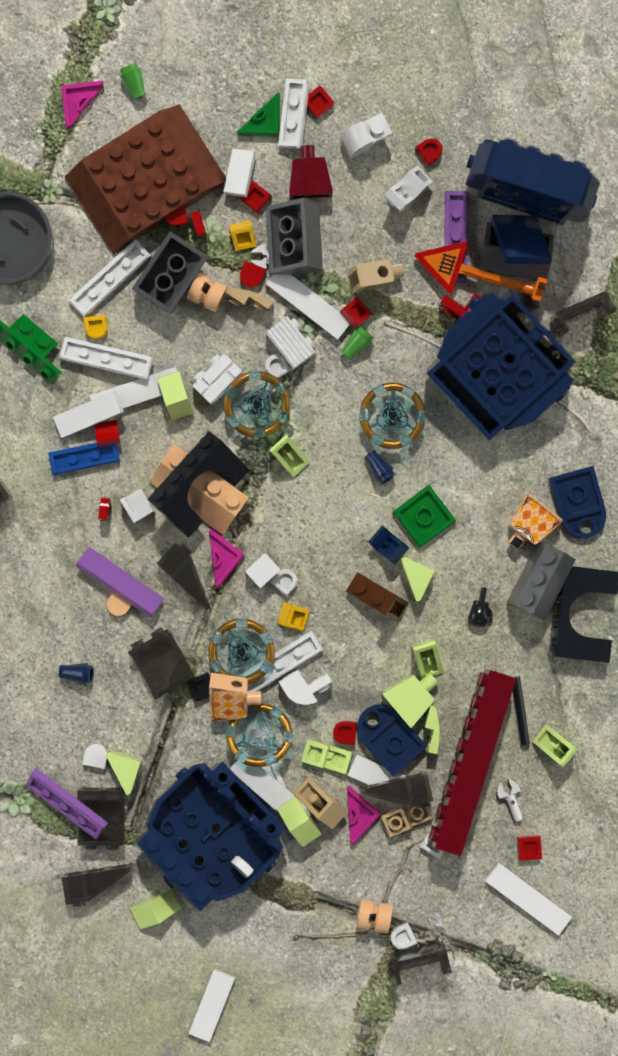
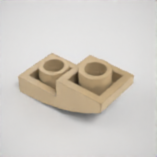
M227 288L225 291V295L228 296L227 301L236 307H239V305L245 307L249 300L253 301L251 305L261 312L264 309L269 312L273 306L272 300L252 291L236 288Z
M424 796L381 815L390 837L433 819Z

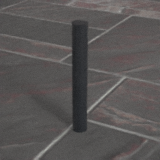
M515 676L514 678L517 679L513 688L520 742L521 745H528L530 740L520 676Z

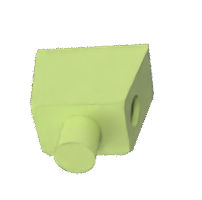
M431 673L421 681L412 674L384 690L382 694L411 728L434 702L435 699L430 695L429 691L439 683Z

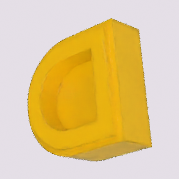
M107 315L83 317L85 332L90 338L99 340L106 336L108 332Z

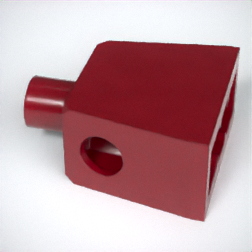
M314 145L301 146L302 158L292 160L289 200L332 197L333 189L325 157H315Z

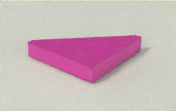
M103 81L61 85L67 129L73 126L104 86Z
M210 529L215 583L219 588L244 554L214 530Z
M349 785L347 787L350 843L354 845L381 813Z

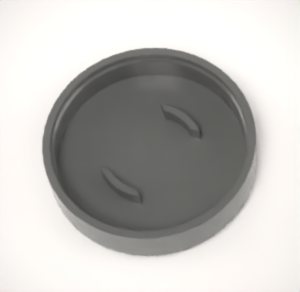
M2 191L0 192V285H17L37 276L48 263L53 250V230L44 211L32 199L16 192Z

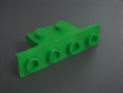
M24 314L10 327L0 320V340L10 351H14L19 355L25 364L32 366L38 371L43 379L55 384L61 371L48 361L46 357L57 347L58 342Z

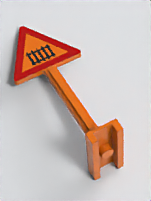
M467 241L414 254L415 258L449 294L453 293L458 275L463 274L522 292V295L531 297V306L540 308L543 290L545 291L547 287V279L538 277L535 284L527 281L523 283L464 265L462 262L468 247Z

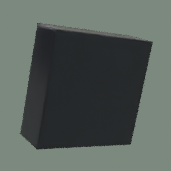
M209 672L187 680L195 702L209 697Z

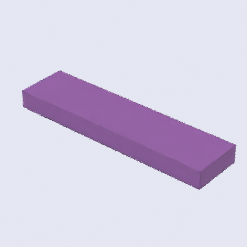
M445 191L444 246L467 241L468 191ZM467 250L462 262L464 265H467ZM459 274L456 283H467V276Z
M90 547L76 564V567L150 618L164 600L159 594Z
M35 768L31 772L26 783L28 788L94 839L98 840L102 836L108 824L104 819L39 769Z

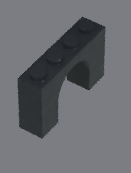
M210 431L200 439L197 445L147 499L170 523L188 538L204 522L188 504V491L193 481L207 471H216L224 480L235 487L249 472V469L228 446Z
M572 566L554 601V605L557 606V615L552 617V628H555L554 637H551L549 641V651H552V655L555 657L610 663L612 640L580 635L571 625L569 611L573 601L581 594L587 592L618 595V572Z

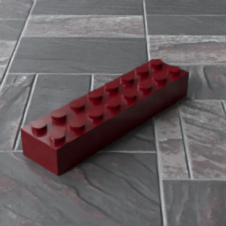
M484 669V673L480 672L476 685L479 686L477 695H472L469 707H472L470 716L465 717L463 723L465 734L457 742L456 751L459 753L457 759L452 760L449 768V773L452 774L450 782L446 781L443 787L442 794L445 798L443 804L439 803L436 810L437 824L436 826H431L428 836L431 841L430 843L435 849L460 857L462 855L517 678L489 669Z

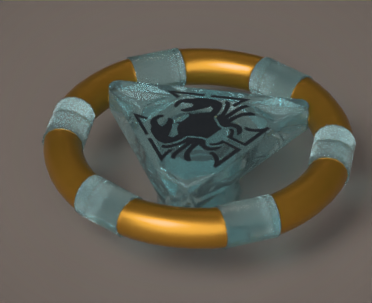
M252 371L244 373L229 385L225 393V416L230 425L242 435L253 438L269 436L282 427L289 415L290 398L287 389L278 378L267 372ZM255 380L266 381L232 405L236 391L243 383ZM269 383L274 386L282 401L281 410L274 423L272 422ZM232 408L269 426L257 429L247 428L239 422Z
M390 382L373 388L365 396L360 407L359 420L364 434L371 442L379 447L398 449L413 443L419 437L425 425L426 411L422 399L415 390L401 383ZM392 391L371 425H369L368 417L371 402L379 395ZM396 391L411 398L417 409L415 428ZM372 429L413 431L399 440L390 441L377 435Z
M233 619L222 624L214 632L208 647V657L214 672L234 676L231 673L266 654V659L257 672L249 676H237L246 678L248 684L262 679L273 665L275 657V647L269 632L261 624L250 619ZM230 629H253L262 638L266 645V650ZM228 631V662L226 672L217 659V645Z
M261 703V705H248L247 716L255 712L259 713L237 739L236 743V726L241 719L230 720L226 732L228 748L232 755L245 765L251 767L270 766L281 760L292 744L293 731L291 723L284 712L275 706ZM265 712L278 719L283 726L284 735L281 747ZM238 747L278 751L265 758L255 759L247 756Z

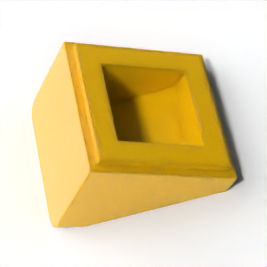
M251 220L229 225L235 252L257 247Z
M284 602L277 623L304 632L310 610Z

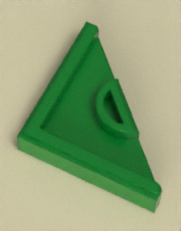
M276 93L245 125L237 130V136L279 137L280 93Z

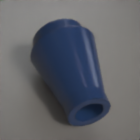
M376 450L371 451L364 457L375 481H379L381 485L396 475L393 471L394 468Z
M88 663L60 665L58 675L59 678L81 685L91 684L94 676V667L88 665Z

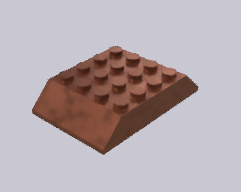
M180 104L158 111L83 158L65 176V179L113 254L129 245L134 239L137 240L164 223L165 218L183 206L188 208L226 182L225 175Z

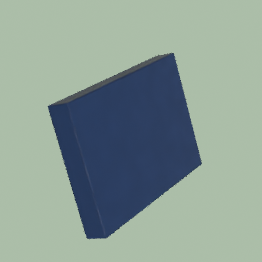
M492 215L491 223L506 264H550L551 255L537 216Z

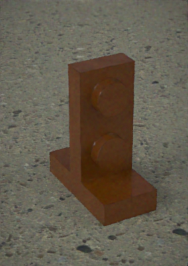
M358 572L346 590L347 593L396 622L399 621L409 602Z

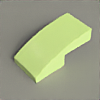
M431 704L427 709L423 726L432 729L427 751L437 754L440 727L436 708Z
M307 740L301 762L348 774L353 752Z

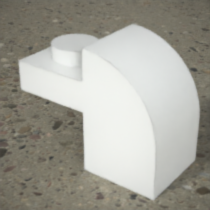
M380 113L350 127L341 135V141L350 159L370 150L373 144L391 136L392 131L383 113Z
M416 166L384 195L394 208H398L399 211L403 212L433 181L419 166Z
M299 669L279 680V684L286 695L292 701L302 705L317 702L314 692L317 691L320 694L330 688L329 683L332 682V679L326 672L307 684Z

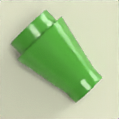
M137 63L120 69V78L132 94L133 99L145 96L141 68H138Z
M360 326L358 329H354L341 352L352 360L354 356L372 344L371 341L374 337Z

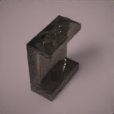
M607 290L553 314L550 317L551 322H549L552 333L554 335L557 334L558 338L563 337L569 332L565 323L566 320L594 308L600 320L615 313L616 310Z
M162 627L150 633L152 638L146 642L140 639L131 644L132 650L128 652L151 689V694L155 700L196 676L170 629L168 628L164 631Z
M80 787L77 790V799L108 824L98 840L79 827L77 845L83 846V849H96L97 846H106V849L110 850L119 849V846H123L125 843L124 789Z
M443 940L390 953L391 960L387 961L391 979H396L397 985L402 984L401 970L438 961L443 975L452 973Z

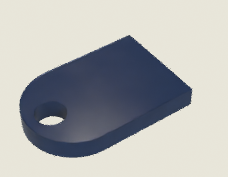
M594 466L548 478L559 517L563 520L561 524L564 530L577 538H589L598 534L606 522V509ZM583 520H589L592 524V529L588 533H584L580 529V524Z
M377 704L370 706L361 713L358 719L357 733L360 740L392 777L399 773L427 747L398 712L388 705ZM374 712L378 715L379 720L376 725L367 723L366 716L368 713Z

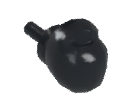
M481 587L479 601L474 600L471 606L468 622L472 626L482 628L493 620V611L489 608V603L484 602L487 588Z

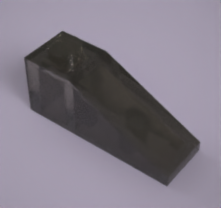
M175 543L157 564L199 604L208 610L211 605L194 559L190 556L192 551L183 543L180 546Z
M426 772L359 787L362 795L408 806L415 805L416 808L427 807L429 802L433 801Z
M132 863L65 873L62 876V884L66 905L72 904V907L86 905V902L128 874L132 869Z

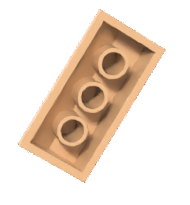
M174 444L149 482L158 488L188 453ZM207 471L199 475L193 481L188 491V504L191 509L204 522L222 535H224L249 500L248 496L213 471Z

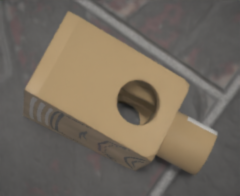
M390 259L356 264L347 272L352 294L388 287L394 282V279L404 277L402 264L391 265Z

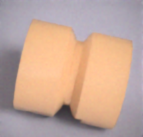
M199 272L191 285L187 300L198 305L204 303V308L216 313L225 297V291L228 286L219 281L213 283L210 277Z
M360 899L356 929L369 931L371 928H374L375 932L388 934L393 905L386 903L375 905L373 901ZM370 914H375L374 919L369 918Z

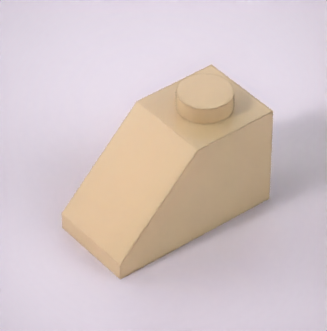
M310 777L294 793L318 820L331 829L348 813Z

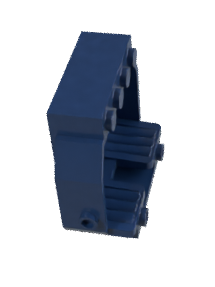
M509 138L500 139L499 142L489 139L484 140L483 143L479 144L475 155L470 154L466 168L470 170L465 185L479 190L477 198L560 225H564L567 220L583 222L590 215L597 200L596 194L600 182L590 173L591 169L586 167L587 164L581 161L574 160L569 162L563 160L564 157L556 153L547 155L541 153V149L535 146H527L526 148L518 145L516 140Z
M511 289L501 298L494 291L485 293L480 298L476 295L467 304L469 308L447 328L437 352L438 359L427 368L426 373L489 441L503 428L507 431L535 421L554 402H559L563 399L573 381L572 376L567 370L576 362L569 351ZM513 301L514 307L507 309L506 306ZM521 311L536 325L533 330L529 331L517 317ZM544 335L552 342L547 348L539 341ZM559 351V358H552V352ZM507 355L514 357L511 363L505 361ZM478 370L480 376L478 378L472 377V371ZM494 387L496 392L490 395L487 393V389Z
M223 761L215 763L211 768L205 763L190 766L188 769L183 767L175 775L177 779L154 801L144 825L146 831L133 843L181 895L200 912L212 900L218 902L242 893L264 871L269 873L276 866L275 860L280 856V852L284 848L277 838L286 830L285 826ZM219 774L226 780L225 782L219 781ZM230 786L240 795L236 800V795L229 789ZM249 804L262 820L260 821L252 813L249 814L244 808ZM213 824L219 825V831L216 833L212 831ZM268 825H269V827L271 828V830H270L269 832H267V826H268ZM180 840L187 842V846L184 849L179 847ZM198 856L203 860L201 865L195 864V858ZM235 856L241 857L253 868V872L247 879L230 863Z

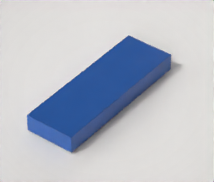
M97 443L48 453L53 475L120 462L117 444L98 447Z

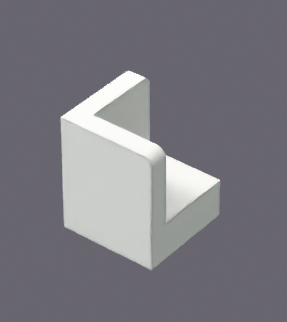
M142 489L120 499L133 523H137L155 512Z
M264 553L245 572L261 588L280 571V568Z

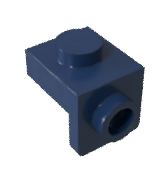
M381 526L368 542L394 565L397 564L409 549L404 542L384 526Z

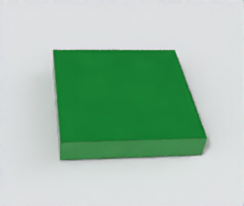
M429 484L393 511L419 548L456 521Z

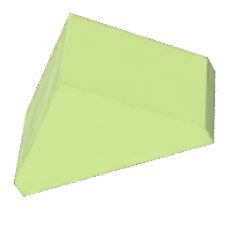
M176 371L158 377L165 405L172 421L194 414L180 372Z
M287 435L269 450L293 477L310 463Z
M402 557L400 560L414 600L416 602L420 601L434 570L409 558Z
M431 639L411 646L422 679L429 673L432 676L444 673L435 640Z
M547 724L532 741L562 767L566 765L578 750Z
M111 750L106 753V757L126 795L133 791L142 759Z
M296 796L277 808L288 830L302 847L322 834Z
M169 888L131 907L130 910L139 928L143 929L161 923L180 910L181 906L173 890Z

